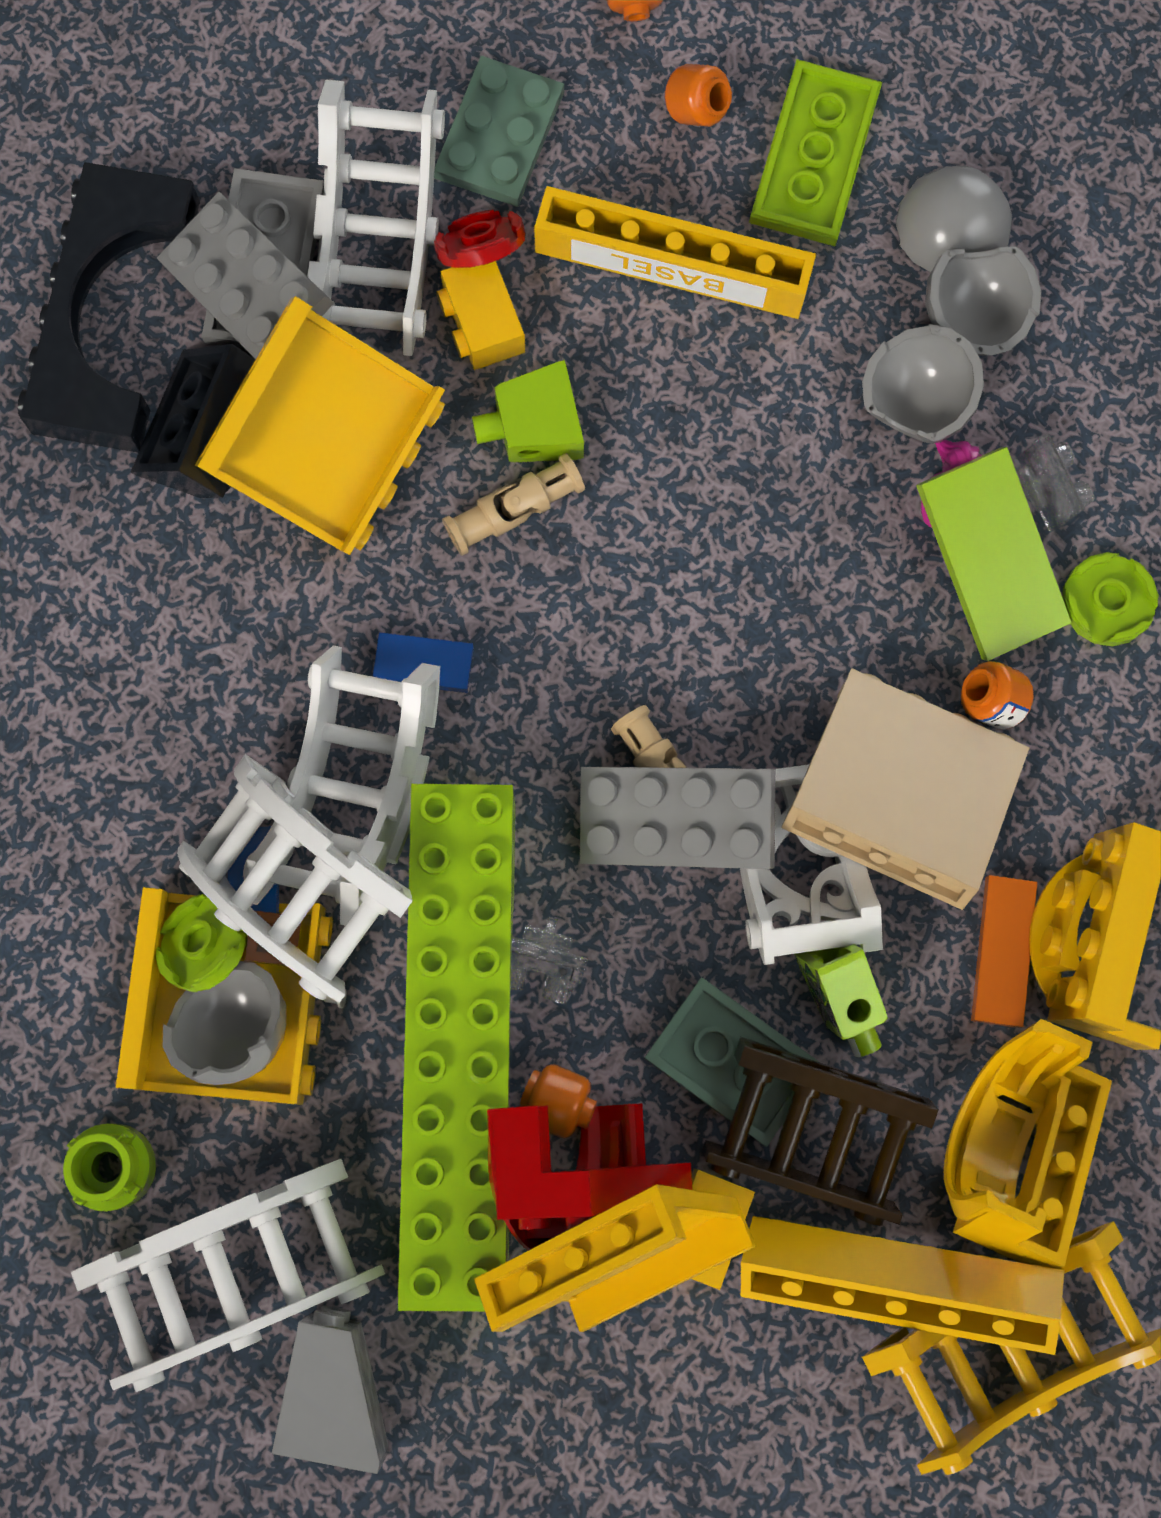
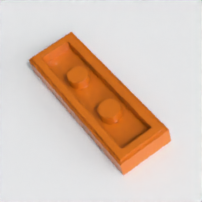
M988 875L985 878L971 1021L1015 1028L1024 1027L1030 965V926L1037 892V882L993 875Z

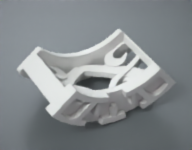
M809 764L776 769L775 788H780L787 809L781 815L779 806L775 802V853L790 833L782 829L781 826L796 797L792 785L802 783ZM796 835L799 841L811 852L820 856L835 857L836 861L835 865L826 868L816 877L811 887L809 898L783 884L769 869L740 868L750 919L746 920L748 945L750 949H759L764 965L774 964L775 956L845 947L852 944L860 945L864 953L883 950L881 905L874 892L866 866ZM833 884L839 887L842 895L832 896L827 893L826 903L820 902V893L824 885ZM762 890L775 900L766 905ZM801 913L809 916V924L796 925ZM776 916H784L790 921V925L788 927L774 928L772 919Z

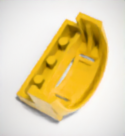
M1133 822L1094 834L1093 838L1087 842L1083 854L1072 859L1058 870L1043 889L1033 912L1029 943L1035 977L1046 997L1047 1007L1050 1008L1047 1021L1135 1050H1159L1161 1030L1128 1020L1127 1015L1161 880V831ZM1090 897L1089 905L1090 908L1094 909L1090 928H1086L1083 931L1077 945L1080 918ZM1076 971L1073 976L1062 978V972Z
M1040 1019L1001 1046L984 1065L961 1104L945 1153L944 1183L953 1213L957 1217L953 1233L1020 1263L1035 1264L1054 1269L1065 1267L1112 1080L1078 1066L1089 1058L1092 1041ZM1004 1095L1027 1105L1033 1113L1006 1103L998 1097ZM1036 1124L1037 1130L1021 1189L1015 1198L1020 1166Z

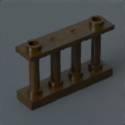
M740 1036L734 1056L738 1065L744 1067L742 1073L747 1077L724 1145L705 1140L702 1150L706 1162L711 1163L710 1168L716 1173L729 1178L739 1179L742 1173L855 1210L854 1216L869 1224L882 1226L884 1220L900 1225L903 1215L894 1201L886 1199L909 1130L914 1131L917 1124L932 1129L939 1109L929 1098ZM773 1077L791 1082L790 1089L794 1091V1095L772 1160L769 1161L744 1153L743 1149L765 1084L771 1083ZM821 1093L840 1098L838 1105L842 1107L818 1177L790 1167L813 1099H819ZM870 1108L887 1114L886 1120L890 1125L867 1192H863L838 1182L861 1115H867Z

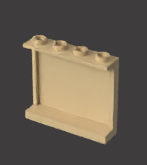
M851 668L838 693L836 704L781 828L963 910L980 888L1030 747L1016 742L1007 734L994 732L978 725L962 714L951 713L933 705L917 694L906 693L888 685L872 674L861 673Z

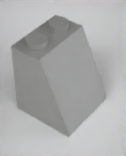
M321 1306L320 1310H315L314 1313H310L298 1322L272 1454L378 1474L387 1457L389 1445L362 1322L350 1320L351 1311Z

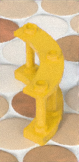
M1114 1221L1072 1237L1065 1267L1060 1270H1064L1065 1274L1081 1267L1084 1273L1090 1272L1124 1335L1125 1342L1093 1355L1062 1297L1059 1335L1074 1364L1041 1381L1025 1349L999 1345L1023 1391L994 1408L991 1407L957 1341L959 1337L917 1329L909 1333L906 1327H902L862 1356L871 1376L892 1370L894 1376H901L937 1446L917 1464L921 1475L940 1469L943 1470L945 1475L961 1471L973 1462L971 1454L983 1444L1027 1414L1035 1417L1052 1410L1058 1405L1057 1397L1130 1364H1133L1135 1369H1141L1161 1359V1328L1148 1333L1144 1331L1109 1265V1262L1112 1260L1109 1253L1124 1240ZM931 1347L939 1349L975 1419L955 1434L951 1430L919 1367L923 1363L920 1355Z

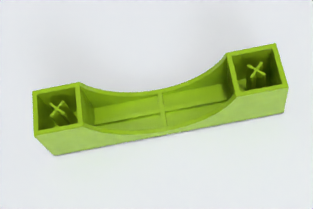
M411 784L409 890L411 891L413 901L408 907L398 1311L485 1312L474 1278L509 1261V1229L504 1220H497L496 1204L489 1180L487 1109L509 1108L510 994L516 811L513 785Z

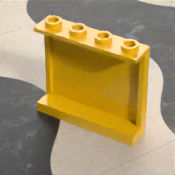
M294 296L286 305L195 466L333 547L350 555L354 548L360 551L370 538L374 526L369 524L376 509L379 507L384 510L392 500L398 485L393 483V480L401 466L408 469L415 460L421 448V444L416 442L424 426L426 425L431 428L441 415L445 403L441 402L440 398L445 389L440 386L434 387L312 311L311 305Z
M143 887L115 1088L303 1105L304 1095L311 1096L314 1089L315 1065H308L310 1045H318L321 1015H314L316 997L300 986L299 981L302 977L286 966L255 963L271 973L286 1003L284 1040L275 1057L265 1069L250 1078L236 1083L210 1085L198 1083L171 1066L163 1049V1024L167 1025L175 1003L186 990L169 983L159 972L155 958L156 949L158 946L161 948L164 935L160 934L164 922L177 906L196 895L168 893L163 889ZM279 903V914H282L288 904ZM315 903L302 920L298 949L317 963L320 962L322 946H330L333 928L332 917L325 916L326 909L320 903ZM246 948L243 952L240 961H244Z
M656 1184L474 1278L492 1332H503L563 1301L569 1302L579 1332H585L756 1247L736 1197Z

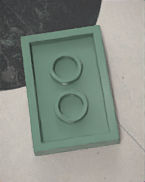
M480 56L435 165L434 179L519 207L564 95V83Z
M702 977L643 1058L730 1122L732 1121L747 1077L742 1073L744 1067L738 1065L734 1056L740 1036L819 1062ZM773 1077L771 1083L765 1084L748 1134L764 1147L769 1145L784 1123L794 1095V1091L790 1089L792 1083Z

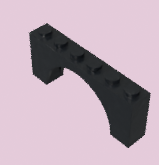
M84 162L80 179L76 178L72 185L71 201L73 208L70 220H65L61 228V245L63 248L59 262H54L51 268L50 285L52 292L49 304H44L40 312L39 325L42 332L38 347L34 346L29 355L28 366L31 375L27 390L23 389L19 395L18 414L33 435L139 453L144 441L151 410L141 393L129 391L107 381L86 362L79 334L81 311L89 290L107 267L132 250L154 243L172 242L197 215L200 200L192 180Z

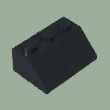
M233 344L184 349L131 469V473L198 498H223L231 486L195 466L255 359Z

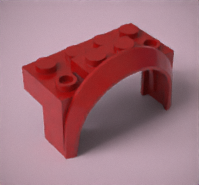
M642 1103L596 1106L587 1129L581 1127L580 1149L576 1170L551 1172L548 1105L487 1109L488 1172L496 1204L497 1220H504L514 1238L528 1251L656 1184L693 1190L691 1163L646 1165Z

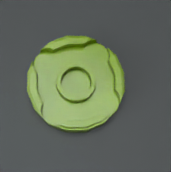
M1106 552L1088 557L1072 570L1063 586L1062 598L1072 622L1070 625L1078 635L1094 644L1117 646L1131 642L1149 628L1155 615V609L1158 607L1159 595L1153 577L1141 563L1132 558L1128 560L1118 556L1119 554Z
M204 894L193 896L177 906L167 918L160 931V934L164 935L161 948L157 947L155 956L159 972L174 986L191 992L211 989L225 980L239 964L247 945V934L242 929L240 931L233 930L218 920L214 915L218 908Z

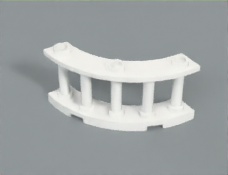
M325 80L318 102V165H326L327 168L324 171L323 195L317 194L313 235L314 239H320L317 261H309L307 277L330 299L333 287L340 288L341 283L408 290L404 312L335 306L334 302L322 317L335 325L403 331V355L412 356L416 338H424L426 330V310H422L421 305L429 245L434 246V240L439 228L438 217H431L436 139H443L445 111L437 109V90H427L422 113L353 106L352 101L345 100L344 81ZM351 126L421 132L420 166L353 160L351 154H344L345 130H351ZM351 179L419 185L417 220L349 214L348 209L342 208L343 183H350ZM347 232L415 239L411 271L344 265L341 259H337L339 236L346 237Z
M332 646L314 661L309 669L308 686L311 689L305 736L297 767H294L290 772L287 783L289 791L296 798L291 806L297 812L302 807L311 813L316 796L376 808L378 813L369 835L359 839L334 833L330 839L334 841L333 846L345 856H348L352 850L357 851L384 871L387 862L397 864L410 831L411 784H424L430 756L421 755L425 727L435 728L440 666L422 663L402 682L342 671V647ZM339 690L398 701V705L401 707L399 732L395 736L335 724ZM331 743L391 755L393 763L387 786H383L382 789H376L323 777ZM275 821L258 848L248 856L243 870L244 880L277 835L274 829L278 823ZM295 847L291 849L253 904L258 905L274 883L300 889L312 871L286 866ZM341 876L337 881L332 879L322 894L335 897L336 902L340 904V925L346 926L362 903L359 897L363 891Z
M245 754L234 769V775L238 781L235 787L238 792L197 849L185 841L181 843L177 852L180 861L179 868L216 905L218 909L214 915L218 920L233 930L240 931L242 929L270 954L301 976L299 984L309 994L320 1000H325L329 996L340 1003L345 996V982L335 975L379 914L385 916L388 910H390L398 917H402L413 901L411 891L357 851L352 850L346 857L333 846L334 841L330 839L334 834L306 809L301 807L297 812L291 806L296 798L289 791L286 782ZM265 819H273L278 823L274 829L277 835L238 890L235 891L225 874ZM302 844L316 855L312 861L315 868L271 927L251 906L293 847L299 848ZM340 876H343L363 891L359 897L362 903L321 961L317 963L288 940L332 879L337 881Z
M342 1159L285 1180L282 1184L257 1194L253 1193L141 1240L139 1244L121 1252L117 1251L71 1272L77 1291L96 1284L100 1293L106 1291L132 1364V1371L109 1380L112 1390L132 1383L135 1392L141 1391L164 1381L163 1370L227 1343H230L232 1352L238 1351L262 1340L260 1329L338 1296L340 1303L344 1304L370 1292L367 1282L385 1275L383 1266L381 1264L357 1274L328 1198L333 1195L330 1186L348 1178ZM300 1198L304 1207L309 1206L338 1280V1283L308 1296L304 1292L277 1218L282 1216L279 1210L280 1206ZM246 1220H250L252 1229L255 1227L259 1229L286 1302L285 1306L251 1321L221 1243L226 1240L222 1230ZM193 1243L196 1252L202 1251L230 1328L198 1343H195L167 1266L172 1263L169 1255L170 1252ZM138 1266L142 1275L148 1274L175 1349L174 1353L154 1361L126 1283L130 1281L127 1271Z

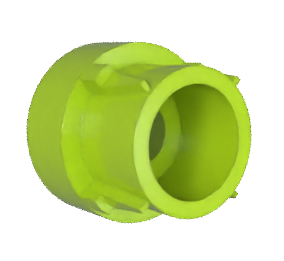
M100 1124L83 1131L67 1144L69 1149L63 1164V1175L66 1186L73 1196L72 1200L76 1204L96 1211L119 1210L133 1205L149 1190L156 1171L155 1154L148 1139L135 1128L123 1124ZM109 1152L116 1154L122 1165L120 1175L112 1182L103 1179L99 1173V1162Z

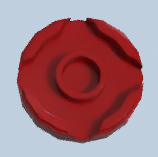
M486 210L456 219L447 226L449 233L444 235L439 232L436 235L434 247L438 260L443 265L453 268H471L502 259L516 251L525 241L526 232L522 218L512 211H508V217H501L499 211Z

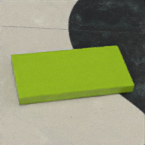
M796 59L750 215V224L836 246L881 89V81Z
M1000 447L916 485L982 660H992L1072 623L1007 447Z

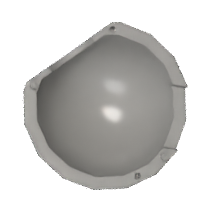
M963 165L934 169L918 178L898 205L896 227L900 238V246L912 262L929 272L932 271L938 258L946 250L965 249L967 253H974L998 247H1008L1012 226V212L1008 200L1000 187L989 176L976 168Z
M1016 246L998 247L974 253H967L965 249L946 250L938 258L927 279L925 305L931 324L955 330L971 342L978 356H992L1013 350L1012 348L1027 336L1036 316L1040 314L1041 288L1036 270L1023 251Z
M929 324V326L905 330L889 341H883L869 359L862 381L864 406L872 416L907 436L926 443H940L959 433L976 413L984 388L982 361L971 342L952 328Z
M240 961L225 980L211 989L198 992L186 990L175 1003L167 1025L163 1024V1049L171 1066L198 1083L210 1085L236 1083L250 1078L265 1069L281 1046L286 1030V1003L271 973L253 962Z

